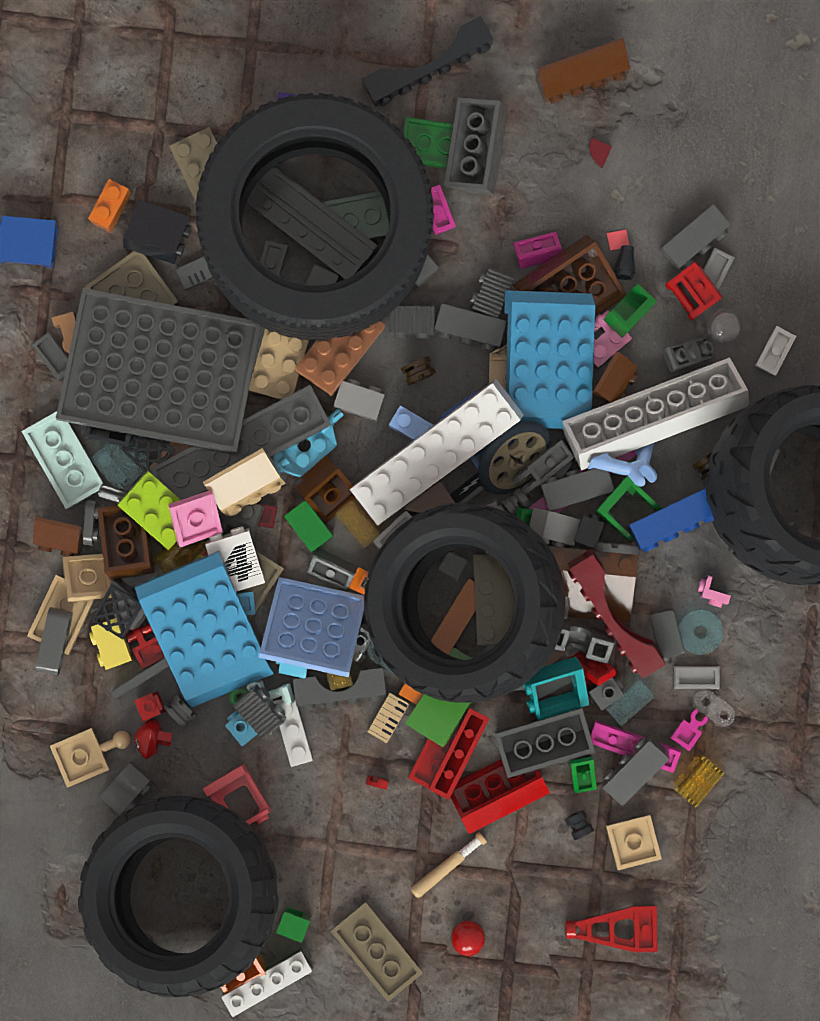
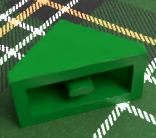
M586 755L568 760L575 794L597 790L593 756Z

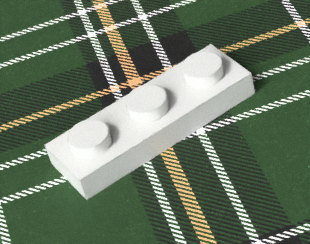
M282 699L273 701L275 705L279 704L284 709L285 716L287 717L280 726V731L291 767L313 761L296 701L291 704L284 703Z

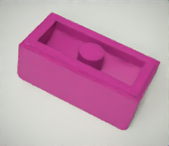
M556 232L513 242L520 269L546 263L562 252Z

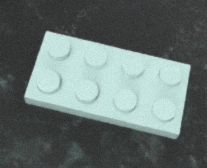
M56 411L21 432L65 509L68 510L99 492L100 486L104 483L70 423L56 420Z

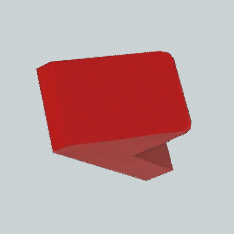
M581 650L569 657V659L577 657L583 667L586 688L594 683L599 686L616 676L615 668L610 664L586 658L585 653Z

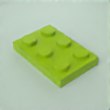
M147 470L117 505L166 549L169 550L177 541L168 504L181 499Z

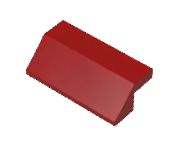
M469 707L444 748L427 739L408 778L449 800L490 718Z

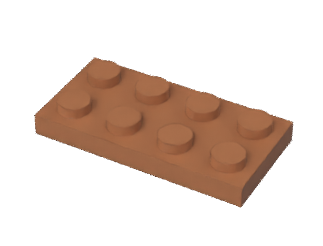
M379 321L376 324L370 325L369 328L358 333H351L349 336L335 337L330 340H317L295 367V371L332 396L385 329V324Z

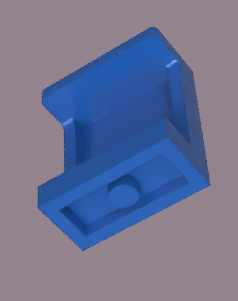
M2 216L0 222V263L43 265L45 268H54L59 224L55 220Z

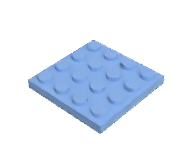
M279 577L259 658L349 677L364 612V596Z

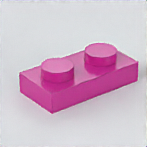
M441 186L432 187L431 193L434 204L433 232L437 235L456 228Z

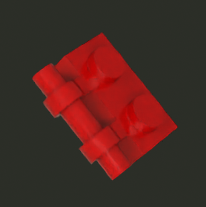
M149 623L134 629L133 632L126 635L129 643L138 640L140 644L133 648L132 651L142 669L165 658L156 637L149 641H146L144 637L153 631Z

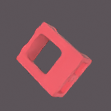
M245 764L203 788L207 797L210 796L212 801L228 808L224 797L239 787L246 786L260 811L245 822L250 825L256 821L258 825L269 818L267 814L271 812V808Z

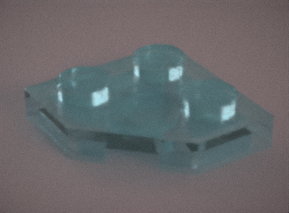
M106 444L90 460L113 487L124 490L126 486L141 476L144 471L120 449L122 446ZM127 451L135 459V451ZM138 451V459H146V454L143 451ZM139 462L146 469V462Z

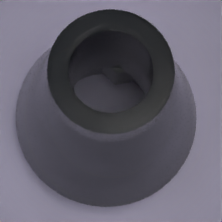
M621 246L614 268L617 279L632 280L633 275L636 274L634 247Z

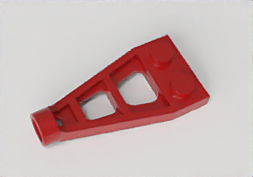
M633 905L577 921L566 920L565 937L566 939L576 938L631 952H658L657 906ZM624 919L633 920L634 936L631 939L619 938L614 934V925L617 921ZM608 922L609 935L607 937L594 936L591 933V926L594 923ZM576 926L579 927V933H577V934H576Z

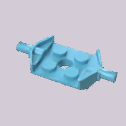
M338 408L328 417L332 426L306 439L311 443L308 451H300L298 444L273 456L274 463L280 473L284 472L300 478L338 446L333 427L335 426L334 423L344 416Z

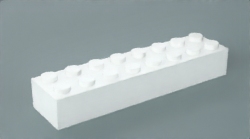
M727 358L562 421L564 435L580 469L584 470L588 468L591 458L608 453L611 458H615L746 408L749 405L748 389L731 359Z
M495 379L355 483L350 491L374 522L379 525L519 422L524 414L498 380Z

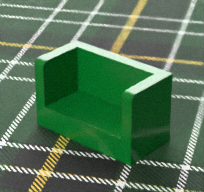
M637 283L603 320L623 338L657 301Z
M306 500L284 516L311 553L334 537Z
M286 907L276 933L302 943L312 915Z

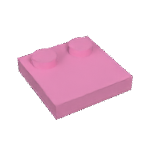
M211 490L168 504L179 547L223 533L214 494Z

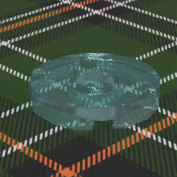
M692 611L682 618L678 626L682 646L693 654L703 655L711 653L718 648L722 641V624L717 616L709 611ZM700 625L706 629V636L702 639H698L694 634L695 628Z

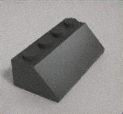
M470 98L457 99L444 186L474 194H495L508 107L501 101Z
M582 708L494 732L507 778L595 752Z

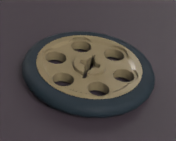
M523 421L516 423L490 442L480 458L478 467L479 480L482 486L487 491L495 494L513 493L517 488L521 489L525 484L533 480L530 474L518 483H514L512 479L518 471L525 469L526 465L552 445L548 430L537 422ZM533 437L532 441L526 444L527 440ZM515 439L514 443L508 446L509 442ZM537 452L536 456L529 460L531 455ZM501 456L500 460L493 464L494 460ZM504 472V475L501 478L497 479L499 474Z

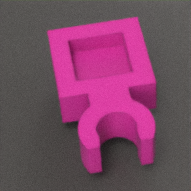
M697 709L691 712L689 723L683 719L670 737L688 751L691 750L702 734L697 728L708 721L707 716H704L701 721L695 719V715L698 713Z

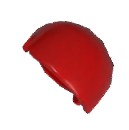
M469 920L458 923L451 933L452 947L462 956L471 957L477 955L485 944L483 928L477 922Z

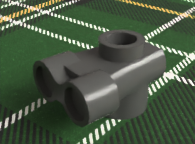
M362 624L359 629L353 660L361 663L367 656L366 650L372 642L366 624Z

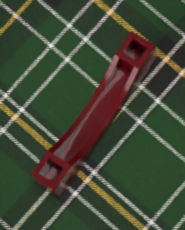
M593 549L570 561V570L568 571L570 578L574 583L578 582L580 584L582 596L586 601L590 600L592 602L594 614L599 620L601 618L604 620L606 632L611 638H616L618 641L616 646L623 656L627 655L630 659L628 664L634 674L639 673L643 679L665 666L664 657L653 640L631 631L613 614L604 593L605 569Z

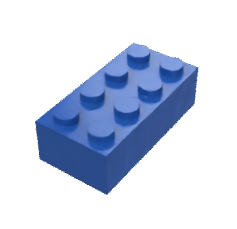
M706 488L625 526L628 533L634 538V545L638 546L639 550L643 549L644 552H648L658 547L657 542L662 539L664 543L679 537L678 532L681 530L686 533L700 527L698 522L704 520V523L714 520L706 500Z

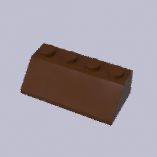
M624 39L615 40L538 68L536 81L544 103L550 102L555 104L562 101L564 96L570 94L572 97L578 96L585 92L584 89L589 87L597 89L604 86L606 81L613 79L616 82L626 78L630 65Z

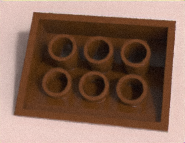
M585 235L513 284L516 291L592 294L595 303V316L626 296L625 291L596 241L588 235Z
M548 546L560 568L565 587V596L570 598L568 617L599 620L592 610L594 607L590 600L586 601L582 596L580 584L578 582L574 583L568 574L570 570L569 562L588 550ZM594 551L605 569L604 593L607 603L620 622L630 623L638 555Z

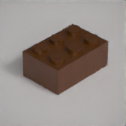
M118 505L98 508L104 570L110 580L155 573L150 534Z

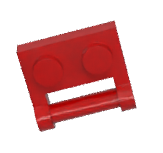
M697 261L665 284L668 290L671 289L688 313L687 316L691 321L723 298ZM682 281L699 304L698 308L693 306L678 283Z

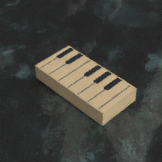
M389 693L368 733L387 743L409 703Z

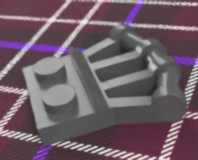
M249 504L243 507L238 514L226 517L217 506L223 531L222 536L226 535L229 526L234 528L243 526L244 529H250L254 545V533L265 507L258 504ZM209 538L197 541V543H201L205 546V542L209 540Z

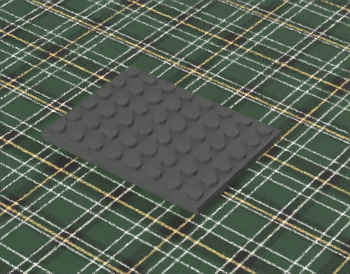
M82 288L56 420L237 454L261 326L249 319Z

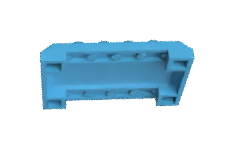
M505 291V314H508L506 392L524 414L519 422L533 421L542 424L545 428L563 429L562 421L592 410L595 303L592 294Z
M220 551L135 585L142 609L190 708L274 674L270 661L259 658L260 642L230 579L227 566Z

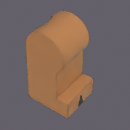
M74 312L52 317L54 327L56 329L61 328L64 338L62 346L68 354L77 317Z

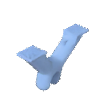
M654 443L635 450L634 453L637 455V459L631 463L611 458L608 453L591 458L588 469L597 468L628 476L637 486H644L645 478L653 483L657 479V473L649 463Z

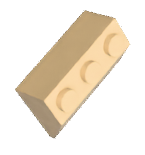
M263 448L203 481L206 489L213 492L218 508L226 517L238 514L243 507L249 504H256L261 500V497L268 493L277 492L282 485L286 484L276 464Z

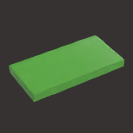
M454 647L449 653L450 656L458 659H472ZM423 694L405 724L444 748L473 702H448Z

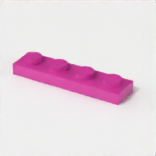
M595 720L590 733L593 745L621 755L625 753L630 754L635 749V743L643 737ZM660 743L669 751L670 759L661 769L674 773L681 750Z

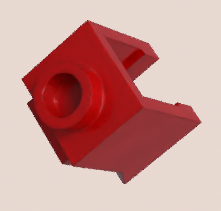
M158 691L134 701L143 722L167 712Z

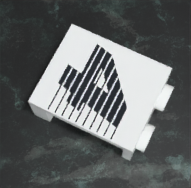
M237 527L231 529L230 534L222 536L221 533L209 537V540L205 542L208 555L220 551L236 591L265 583V577L260 568L249 528Z

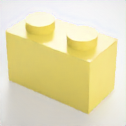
M117 618L111 619L110 622L112 624L118 622ZM98 624L91 627L92 632L89 635L93 645L98 646L100 653L97 654V658L101 667L105 666L107 670L134 660L126 636L122 640ZM119 625L112 626L114 631L121 633Z

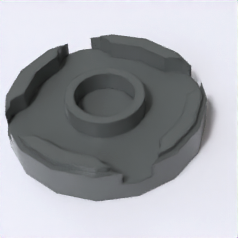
M596 542L594 551L633 555H639L640 548L636 545Z

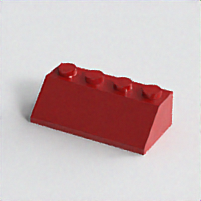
M501 759L459 780L451 795V799L466 830L471 834L550 794L538 769L507 778Z

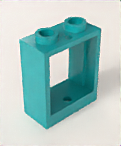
M577 657L543 666L538 673L523 685L526 695H529V700H526L530 713L535 714L538 721L589 705L584 670ZM571 676L573 691L538 701L537 685Z

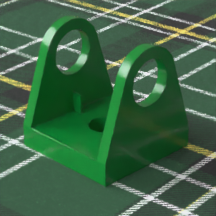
M627 476L594 513L603 518L604 522L632 543L634 538L613 519L614 515L609 511L613 505L628 491L631 495L635 494L656 512L661 510V507Z

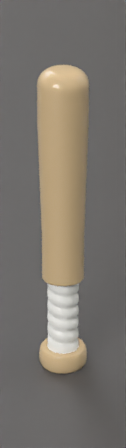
M477 832L475 839L470 841L469 844L461 850H457L411 887V892L417 898L423 896L464 861L465 857L474 851L475 848L481 844L485 845L487 840L483 835Z

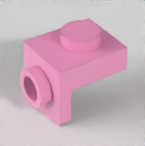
M706 575L705 579L701 578L698 591L701 592L699 597L708 599V604L720 608L722 604L728 605L731 596L710 590L713 576Z

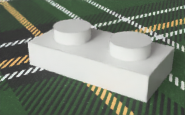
M776 326L755 367L775 377L796 336Z

